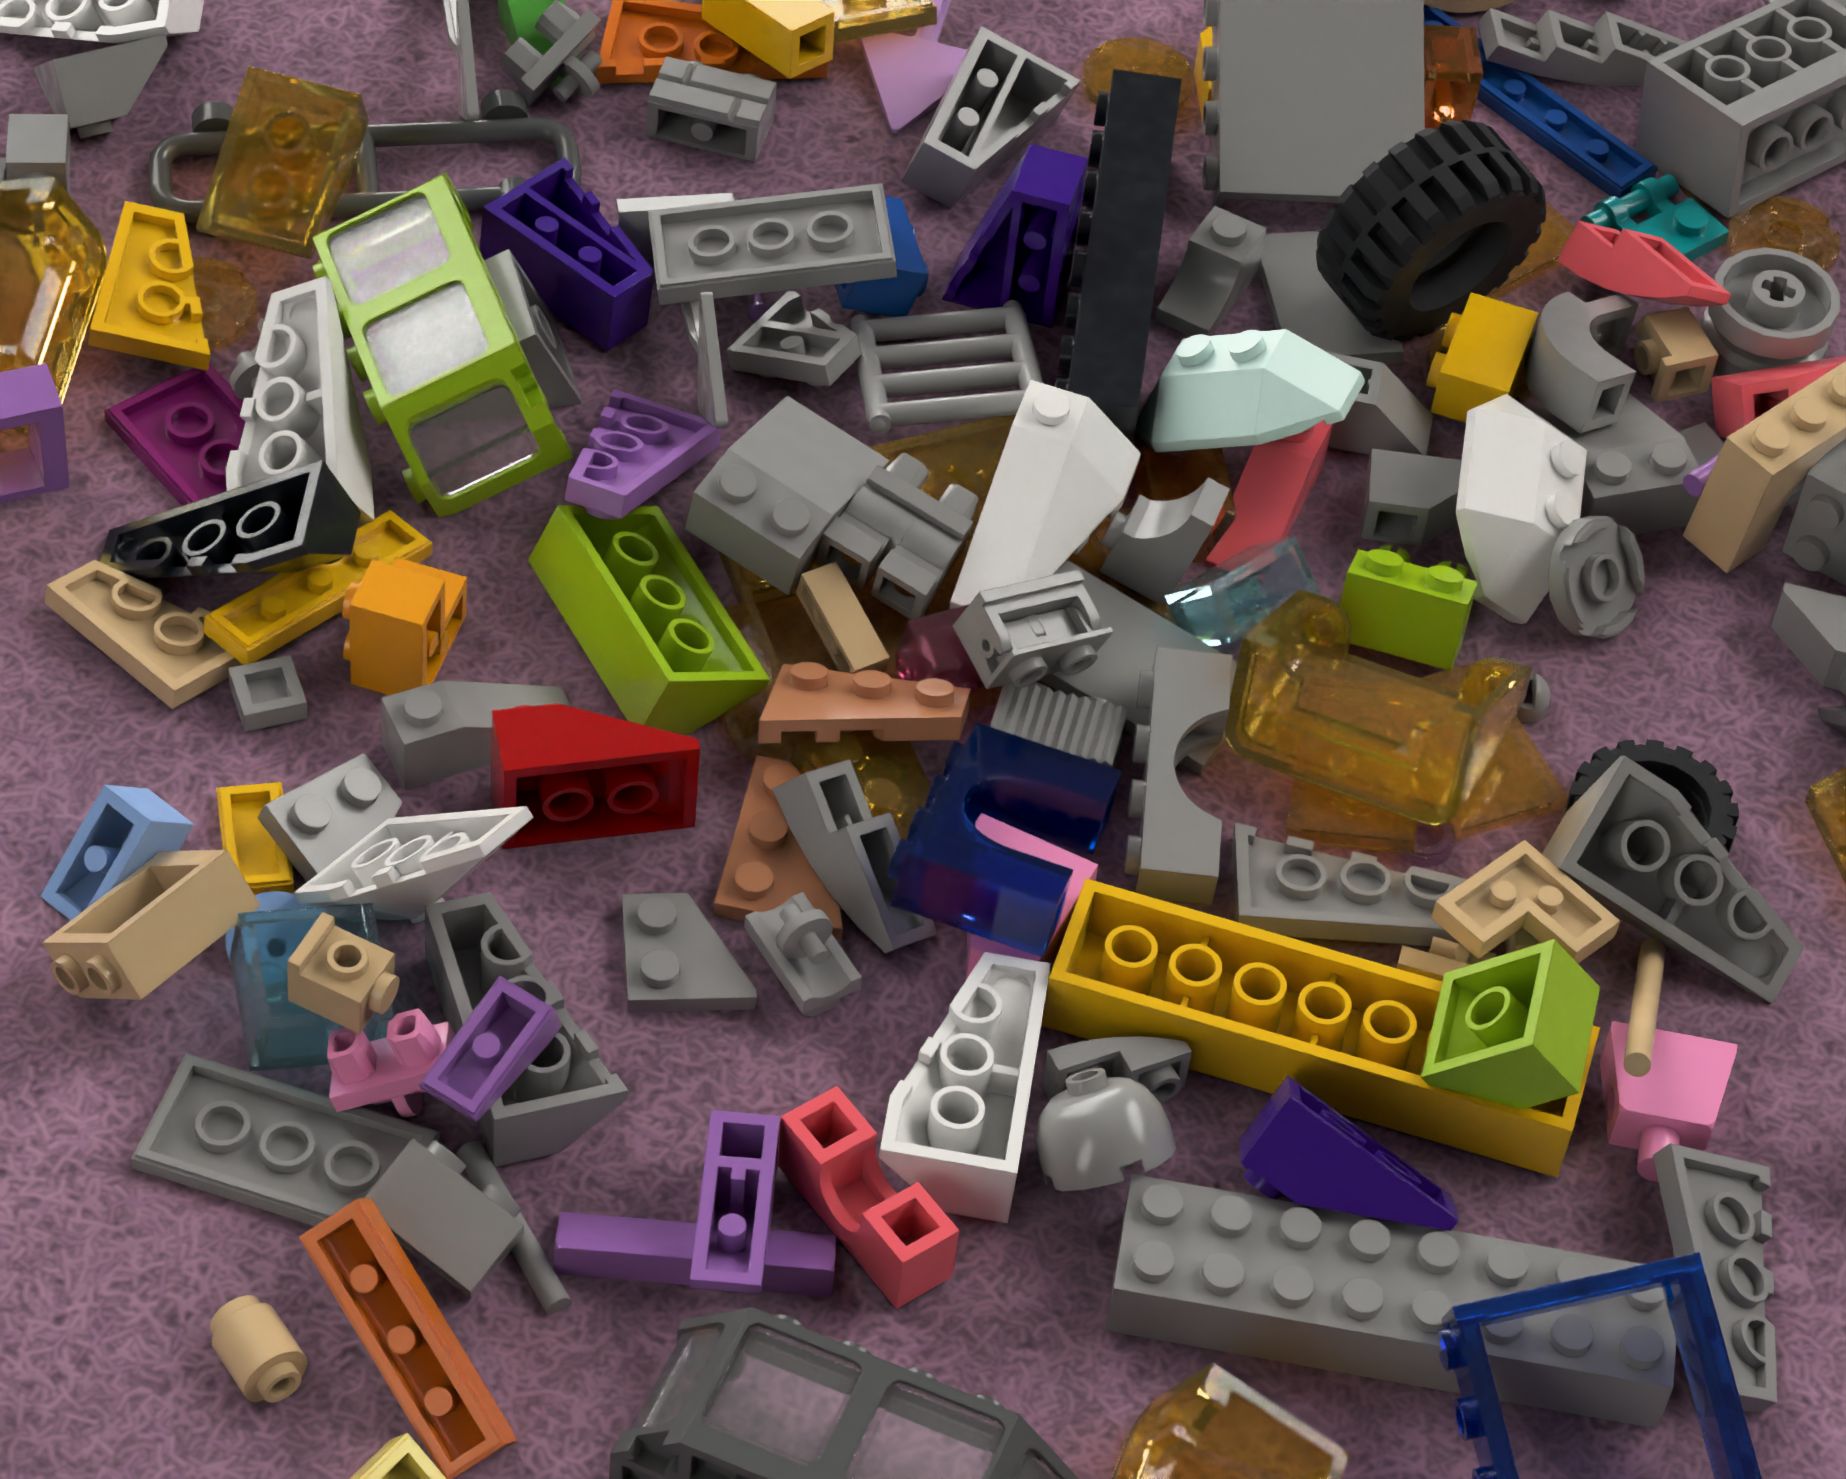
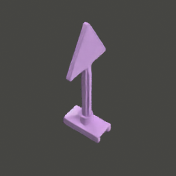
M927 0L914 36H906L867 26L859 28L858 39L882 110L892 133L898 134L938 107L959 63L967 51L966 49L938 42L952 0Z

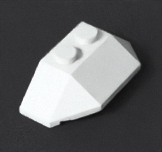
M1505 394L1467 411L1456 517L1465 557L1476 578L1474 581L1478 582L1474 595L1475 600L1509 622L1524 624L1527 623L1549 591L1548 570L1550 556L1560 533L1573 520L1580 518L1587 450L1508 394Z

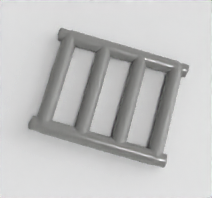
M1009 300L1004 303L1003 307L869 319L867 316L859 314L850 321V329L857 334L862 354L855 362L866 419L870 430L875 434H884L889 431L890 427L1016 415L1030 380L1044 384L1026 313L1023 310L1022 304L1017 300ZM1006 330V334L887 346L876 345L877 342ZM1013 358V362L882 374V370ZM1018 385L1020 386V390L1004 391L888 403L887 399L904 396H915Z

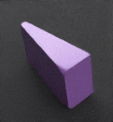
M499 976L419 1083L420 1088L472 1121L477 1122L548 1046L562 1027L556 1009L502 976Z

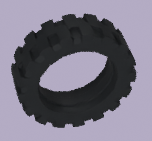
M1647 739L1645 745H1635L1634 740H1624L1618 742L1616 748L1612 750L1605 746L1593 753L1590 763L1584 761L1577 770L1575 779L1572 782L1565 806V814L1620 756L1628 757L1676 788L1692 807L1690 810L1696 815L1699 823L1711 838L1718 839L1728 853L1731 850L1738 828L1736 824L1739 818V808L1737 803H1731L1733 795L1731 786L1726 779L1720 781L1716 777L1717 769L1706 760L1700 763L1692 758L1693 752L1677 745L1676 750L1664 747L1663 741Z

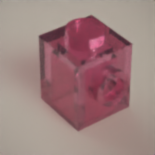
M968 605L907 622L900 646L895 651L896 666L902 680L919 682L930 678L942 679L952 683L955 687L970 688V694L977 688L985 686L953 628L954 623Z

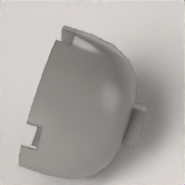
M1103 1068L1088 1069L1069 1076L1065 1080L1067 1090L1052 1097L1038 1117L1035 1132L1038 1162L1045 1184L1048 1185L1053 1182L1054 1189L1059 1191L1086 1190L1123 1181L1124 1177L1121 1169L1141 1160L1144 1172H1147L1171 1158L1177 1149L1170 1122L1156 1097L1143 1084L1130 1078H1107Z

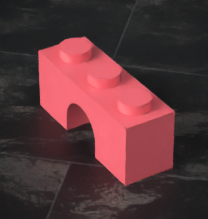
M835 1086L781 1116L778 1167L892 1305L898 1309L952 1278L960 1230L919 1182L899 1193L892 1188L884 1176L877 1159V1132L839 1087Z

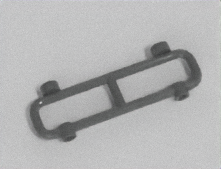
M499 89L490 92L483 98L481 102L482 119L471 121L456 120L239 130L238 114L231 105L220 101L206 102L199 105L192 113V132L171 135L160 141L151 151L148 162L149 194L154 207L184 213L186 223H205L207 234L210 237L238 235L241 230L242 221L358 216L410 191L380 192L375 147L539 140L554 146L557 162L564 157L574 168L573 178L579 186L581 184L582 169L579 147L570 130L563 124L549 118L528 117L526 99L521 93L512 89ZM352 148L356 193L238 198L231 191L216 190L209 193L204 200H185L173 193L171 164L179 157ZM514 176L502 180L498 186L455 189L467 211L483 210L485 205L527 181V179ZM422 196L385 215L421 213L429 209L430 205L427 198Z

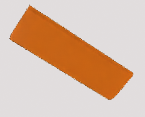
M355 1199L299 1236L300 1241L425 1448L446 1479H454L517 1441L512 1428L372 1199Z

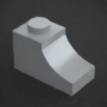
M1214 206L1190 237L1181 266L1169 290L1156 309L1155 321L1189 336L1198 334L1212 336L1258 274L1266 227Z
M1208 477L1196 491L1179 499L1153 501L1139 495L1128 516L1117 511L1100 542L1101 545L1110 550L1099 572L1165 607L1212 530L1230 489Z

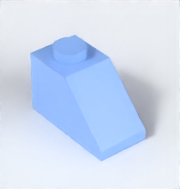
M104 785L40 897L71 921L159 852L179 851L194 824L148 788Z

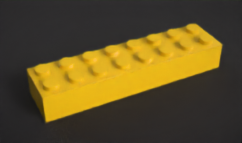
M1085 878L1049 976L1041 1026L1088 1040L1144 1036L1186 1041L1192 1051L1188 1068L1190 1070L1271 1094L1276 1091L1288 1075L1340 1114L1558 1178L1573 1132L1600 1027L1592 1026L1578 1094L1520 1109L1429 1086L1421 1078L1442 981Z

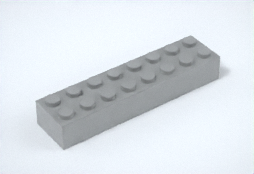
M1131 1174L1121 1225L1105 1331L1658 1429L1674 1385L1681 1270L1460 1231H1448Z

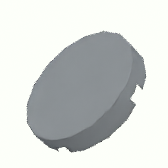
M1587 516L1573 520L1560 533L1550 556L1548 570L1549 594L1557 618L1571 634L1586 639H1606L1619 635L1633 621L1638 608H1631L1634 603L1635 594H1642L1644 587L1643 556L1634 534L1626 526H1618L1613 521L1615 519L1608 516Z

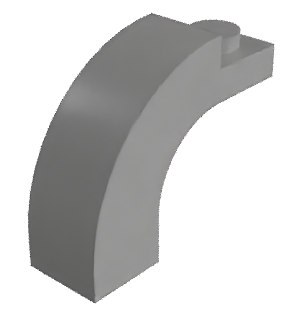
M1565 292L1552 298L1542 310L1523 365L1525 381L1536 399L1553 415L1580 434L1618 422L1636 374L1635 370L1614 357L1623 350L1639 306L1638 303L1623 293L1587 303L1570 292Z

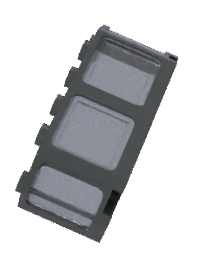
M754 1307L683 1319L677 1331V1344L632 1428L622 1431L610 1453L609 1479H1079L1020 1414L1005 1409L997 1400L985 1395L968 1394L938 1382L934 1376L924 1370L903 1368L873 1356L867 1349L857 1343L836 1341L806 1329L799 1321L792 1317L781 1314L771 1315Z

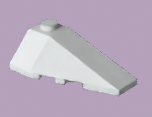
M0 0V33L106 43H126L162 34L170 37L199 31L204 0Z
M326 276L271 293L254 358L260 365L252 398H244L240 417L245 421L239 449L230 451L226 466L227 491L323 460L360 510L358 526L373 522L375 518L371 464L332 282Z
M984 952L951 1002L948 1015L934 1036H929L920 1049L918 1060L905 1080L900 1079L890 1095L879 1158L910 1186L919 1182L946 1213L1008 1223L1019 1166L1051 963Z

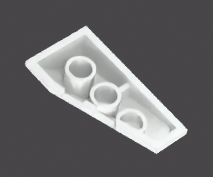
M1030 380L1009 432L953 592L950 610L963 613L980 591L1053 575L1072 553L1077 555L1089 542L1090 534L1106 517L1111 519L1122 507L1141 453L1089 397Z
M527 806L388 818L296 890L294 895L299 903L303 905L371 919H410L412 923H418L425 920V905L444 902L443 896L471 874L526 825L533 816Z

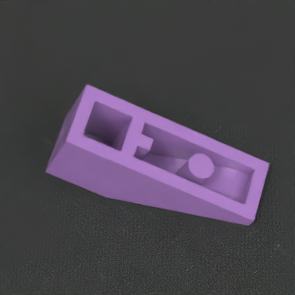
M711 1110L690 1274V1288L761 1294L778 1167L780 1116Z

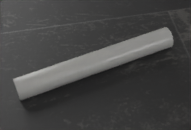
M471 1141L463 1145L458 1150L457 1157L467 1166L465 1171L473 1185L482 1192L490 1183L514 1201L480 1141ZM520 1211L515 1218L524 1224V1234L511 1249V1252L546 1314L551 1315L570 1307L572 1300Z

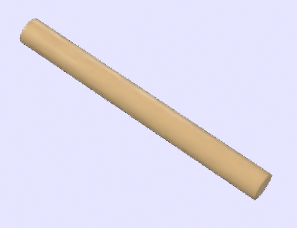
M1656 938L1644 940L1639 950L1623 1062L1625 1071L1634 1077L1646 1075L1651 1068L1666 953L1664 943Z

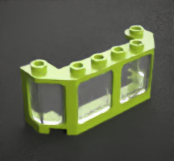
M447 172L329 230L326 229L317 233L312 238L320 256L318 263L312 265L317 278L326 276L332 282L334 295L338 301L336 305L343 338L347 340L352 337L355 343L354 346L346 349L348 358L360 381L364 382L369 379L372 388L363 392L366 403L378 425L388 422L410 466L402 470V474L415 501L419 504L428 500L438 517L456 514L573 458L562 430H559L549 410L547 399L534 377L472 233L475 227Z

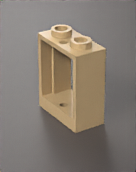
M227 850L161 851L43 941L42 944L53 960L51 970L55 979L70 994L78 995L80 998L141 1000L261 905Z

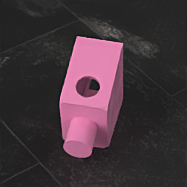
M1612 1021L1600 1056L1608 1144L1638 1149V1173L1647 1180L1658 1182L1653 1154L1670 1143L1702 1151L1706 1150L1737 1053V1044L1656 1029L1651 1068L1646 1075L1634 1077L1629 1075L1623 1066L1629 1024Z

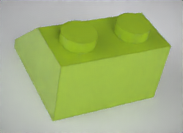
M1555 939L1444 973L1421 1078L1429 1086L1520 1109L1578 1094L1600 986Z

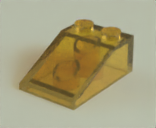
M248 66L196 225L197 231L312 260L316 251L312 238L317 233L326 230L353 173L369 123L362 95Z

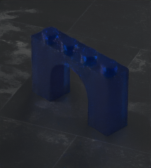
M977 722L965 744L954 742L947 758L943 775L936 774L925 807L919 806L914 814L907 841L900 839L895 848L888 870V877L897 880L891 906L1043 957L1060 923L1074 870L1003 846L976 829L975 822L982 813L1030 835L1093 856L1109 823L1123 771Z

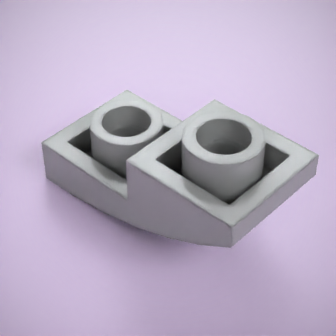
M1111 1037L1072 1043L1047 1050L1041 1086L1049 1100H1051L1055 1095L1067 1090L1065 1080L1069 1076L1088 1069L1103 1068L1107 1078L1125 1077L1139 1082L1160 1103H1163L1174 1097L1181 1088L1185 1087L1192 1051L1186 1041L1159 1037Z

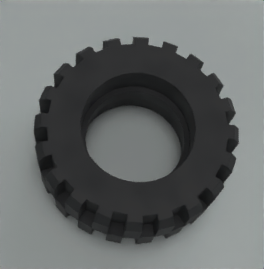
M1465 119L1461 122L1450 120L1442 122L1437 129L1428 127L1415 133V137L1406 143L1401 141L1389 149V154L1378 163L1374 161L1362 172L1363 176L1354 185L1350 184L1340 195V203L1337 207L1331 208L1326 216L1325 229L1319 231L1317 238L1316 260L1318 271L1359 323L1371 335L1390 341L1392 339L1407 341L1411 340L1413 335L1423 337L1435 331L1436 327L1442 324L1447 326L1452 312L1457 314L1463 313L1471 292L1486 296L1495 287L1499 288L1510 277L1509 273L1513 268L1521 265L1528 256L1529 246L1537 242L1542 232L1541 223L1545 222L1547 213L1543 186L1491 126H1487L1484 123Z

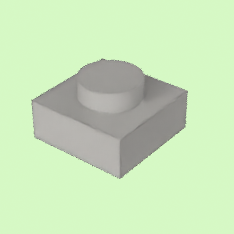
M291 655L228 668L229 686L245 732L308 719L307 701Z

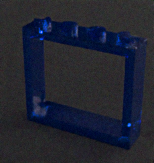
M1700 1252L1452 1306L1441 1318L1443 1328L1437 1329L1442 1348L1439 1356L1446 1371L1455 1370L1461 1393L1460 1398L1454 1399V1413L1457 1426L1464 1441L1473 1439L1480 1466L1472 1470V1479H1520L1480 1327L1660 1287L1663 1288L1714 1479H1762Z

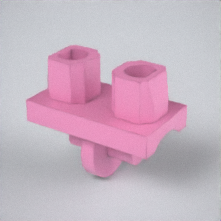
M418 1008L396 1014L388 1022L385 1038L369 1041L364 1031L358 1034L345 1027L333 1030L329 1035L327 1059L332 1071L329 1099L336 1112L371 1103L376 1106L393 1102L396 1111L401 1117L409 1118L419 1115L422 1110V1094L427 1093L420 1088L419 1083L456 1035L449 1021L432 1025Z

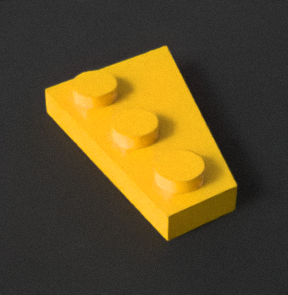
M129 201L124 202L89 330V346L208 371L210 349L208 339L204 337L202 327L203 312L200 297L196 295L193 279L194 264L184 213Z

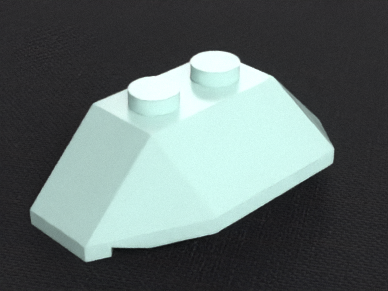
M1287 329L1270 331L1246 330L1237 334L1215 336L1198 334L1189 338H1183L1137 418L1135 432L1156 453L1261 445L1302 433L1321 421H1324L1326 425L1343 421L1366 381L1359 370Z

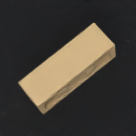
M837 561L801 574L796 594L837 669L841 672L857 673L864 670H876L885 673L890 657Z

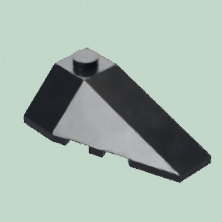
M320 460L110 529L100 562L137 579L299 572L321 564H333L343 557L351 555L361 512L326 463Z

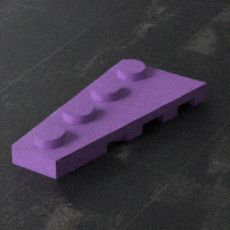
M613 389L608 407L605 406L600 414L598 428H593L589 436L587 448L582 449L568 476L564 500L584 506L588 514L597 518L622 519L718 448L722 428H715L702 417Z

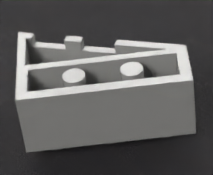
M981 26L959 63L900 182L952 209L1056 120L1081 80Z

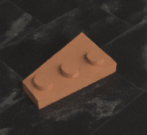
M800 662L794 665L783 664L759 720L758 744L781 743V732L814 731L816 743L840 742V735L848 734L855 730H871L874 737L882 741L960 740L969 713L971 689L955 687L946 680L936 678L924 679L919 682L894 679L888 674L876 670L849 673L828 670L825 666L814 662Z
M759 755L756 756L715 898L713 915L744 921L745 915L755 911L765 912L773 910L784 904L792 896L803 892L814 909H820L826 913L832 922V935L837 941H842L843 927L840 906L809 864L788 826L772 789L806 772L819 769L818 767Z

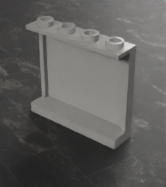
M1203 0V26L1212 27V46H1205L1202 76L1204 81H1212V101L1204 102L1202 131L1203 135L1212 136V156H1204L1202 187L1203 190H1212L1213 207L1221 208L1225 199L1340 203V195L1350 184L1354 185L1363 176L1362 172L1374 161L1378 163L1389 154V149L1401 141L1403 143L1410 141L1415 137V133L1425 129L1424 0Z

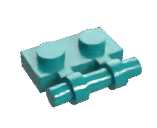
M1666 174L1658 179L1648 177L1634 184L1631 188V193L1621 198L1610 196L1596 203L1593 212L1580 219L1582 222L1616 229L1620 232L1624 228L1661 237L1690 261L1726 244L1729 230L1692 197L1677 205L1668 200V198L1679 192L1678 182L1671 174ZM1642 211H1645L1651 217L1639 224H1636L1630 218Z

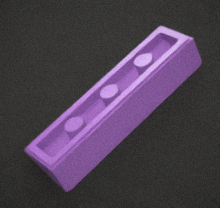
M560 1212L554 1247L553 1269L556 1274L690 1285L697 1223ZM770 1229L761 1291L832 1297L836 1235Z

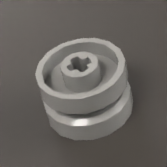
M1767 247L1743 250L1723 262L1714 276V281L1727 290L1731 297L1726 305L1708 306L1704 311L1700 324L1719 354L1715 370L1720 375L1825 359L1828 350V339L1834 331L1840 313V292L1832 277L1814 261L1792 251Z

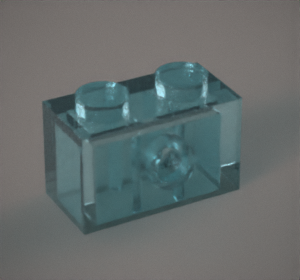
M1293 535L1250 546L1164 595V598L1176 625L1213 647L1234 642L1237 639L1239 642L1246 641L1263 634L1273 627L1270 620L1320 591L1297 538Z

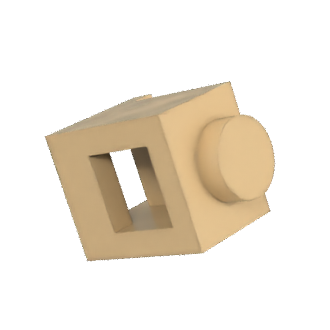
M1686 306L1662 312L1656 311L1644 316L1635 327L1639 341L1635 344L1634 356L1639 371L1643 375H1650L1654 381L1651 391V397L1654 402L1659 403L1708 392L1719 354L1690 308Z
M322 912L287 961L288 1001L360 1034L375 1012L384 1014L388 1010L397 994L400 978L394 975L395 953L335 926V917Z

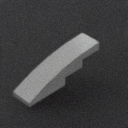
M1489 8L1478 22L1487 61L1537 76L1591 86H1644L1647 61L1687 42L1605 11L1594 26L1549 9L1536 24L1493 8Z

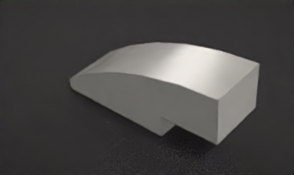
M850 759L806 772L772 788L788 826L813 870L845 913L884 953L938 934L891 812L872 817Z

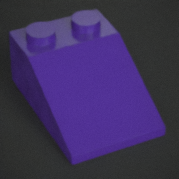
M1288 1075L1239 1138L1240 1160L1247 1169L1243 1177L1270 1199H1278L1283 1193L1296 1204L1451 1231L1459 1221L1451 1194Z

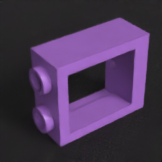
M47 363L0 372V431L27 425L29 447L0 453V503L70 487L63 406Z

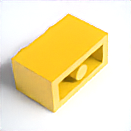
M1471 292L1463 314L1452 312L1442 341V346L1449 348L1447 354L1436 352L1429 370L1426 386L1436 389L1431 413L1466 423L1467 411L1505 394L1513 397L1534 336L1539 312Z

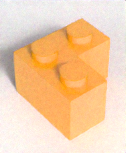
M395 557L392 565L372 559L361 582L353 581L348 587L342 607V616L345 619H349L350 627L344 644L343 658L350 661L351 684L392 695L433 683L467 615V577Z

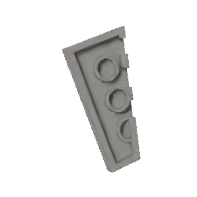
M1235 822L1232 835L1235 922L1287 937L1431 946L1433 936L1459 943L1431 918L1435 902L1467 879L1416 866H1411L1406 873L1387 869L1384 865L1377 862L1378 857L1352 851L1350 860L1313 851L1314 841L1288 835L1286 844L1255 837L1257 827Z
M1670 1143L1653 1154V1160L1670 1232L1677 1269L1681 1270L1680 1282L1706 1401L1708 1404L1747 1412H1762L1777 1403L1775 1326L1765 1318V1300L1774 1295L1773 1271L1764 1267L1763 1244L1772 1238V1214L1762 1210V1192L1771 1187L1770 1167Z

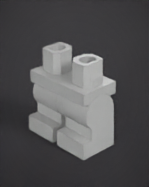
M902 453L886 469L877 464L869 475L867 483L855 494L840 517L836 516L822 535L816 563L824 566L837 561L847 581L861 590L864 589L877 570L871 596L918 624L951 568L965 549L973 524L971 520L978 503V497L959 484H950L940 500H936L920 490L929 474V470L925 467L924 463L907 453ZM840 551L862 563V565H854L847 562L842 557ZM893 583L910 592L911 594L915 595L916 597H907L905 595L900 594L895 589Z

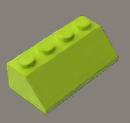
M557 505L528 562L627 721L681 735H688L766 688L771 679L659 506H638L622 519H601L588 514L585 511V507L581 505Z

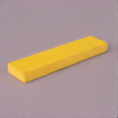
M388 510L376 517L375 521L357 528L351 555L343 557L333 564H321L299 572L279 573L204 616L203 633L243 665L254 663L340 613L348 587L353 581L361 582L372 559L391 565L395 557L420 563L432 555L433 543L393 511Z

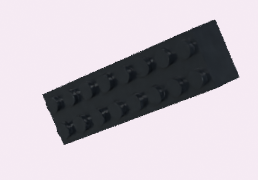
M1113 69L1110 92L1098 91L1094 125L1105 128L1104 131L1093 130L1087 167L1097 168L1098 171L1087 169L1082 206L1093 208V211L1081 209L1076 246L1086 247L1087 252L1075 250L1070 286L1081 288V293L1069 292L1064 327L1075 329V335L1063 334L1058 370L1069 371V377L1057 376L1055 387L1089 397L1133 444L1140 404L1182 79Z

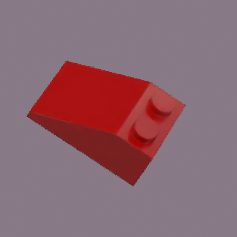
M558 703L536 706L520 705L509 709L492 710L491 794L494 809L527 806L533 816L526 825L502 845V849L695 827L700 761L698 739Z

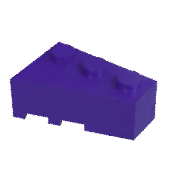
M1030 144L961 251L941 300L976 309L1003 307L1007 301L1017 300L1022 304L1029 323L1052 328L1070 283L1088 158Z
M564 157L483 207L479 249L484 260L509 249L549 310L608 351L647 326L654 270L618 225L611 227L599 212L600 201L592 191L584 193L573 178L574 168Z

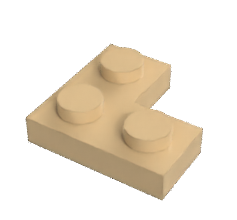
M1526 840L1517 844L1435 902L1431 918L1478 959L1521 928H1524L1540 943L1555 939L1577 963H1580L1615 938L1620 924L1618 918Z

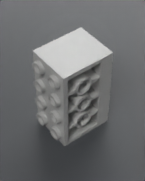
M1776 0L1648 60L1644 74V87L1635 151L1656 165L1658 170L1665 175L1671 174L1674 176L1679 185L1727 218L1743 212L1846 161V7L1835 0Z

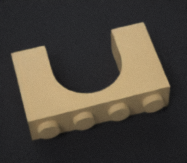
M1846 361L1726 438L1683 533L1684 538L1724 572H1730L1766 547L1782 510L1797 485L1827 452L1846 439Z

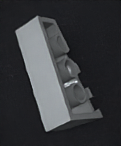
M491 892L425 905V956L446 1022L449 1021L455 1034H457L499 976L555 1008L562 1025L548 1046L478 1120L491 1161L495 1167L562 1152L628 1099L629 1090L617 1073L611 1075L599 1057V1047L586 1029H579L565 1009L564 997L553 981L547 982L533 963L532 951Z

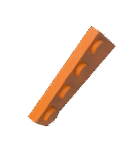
M612 0L599 52L602 63L596 68V78L599 84L655 82L666 56L684 61H699L709 67L739 74H753L764 80L789 79L703 20L702 5L672 0ZM834 24V40H835L836 24ZM830 61L791 79L827 78Z

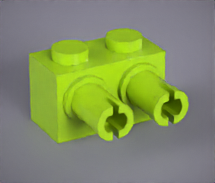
M1383 545L1378 549L1370 551L1358 549L1347 571L1331 638L1452 671L1462 646L1478 583L1477 581L1470 580L1468 569L1459 563L1456 569L1450 568L1452 561H1442L1429 568L1411 564L1409 553L1400 547L1394 553L1392 552L1393 545Z

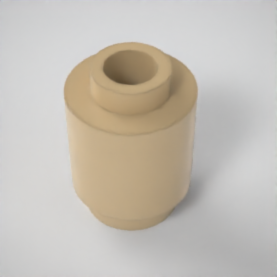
M245 1295L229 1301L215 1313L210 1322V1331L213 1334L212 1347L247 1400L251 1402L265 1400L273 1403L287 1398L297 1390L306 1371L308 1360L270 1304L261 1303L256 1296Z

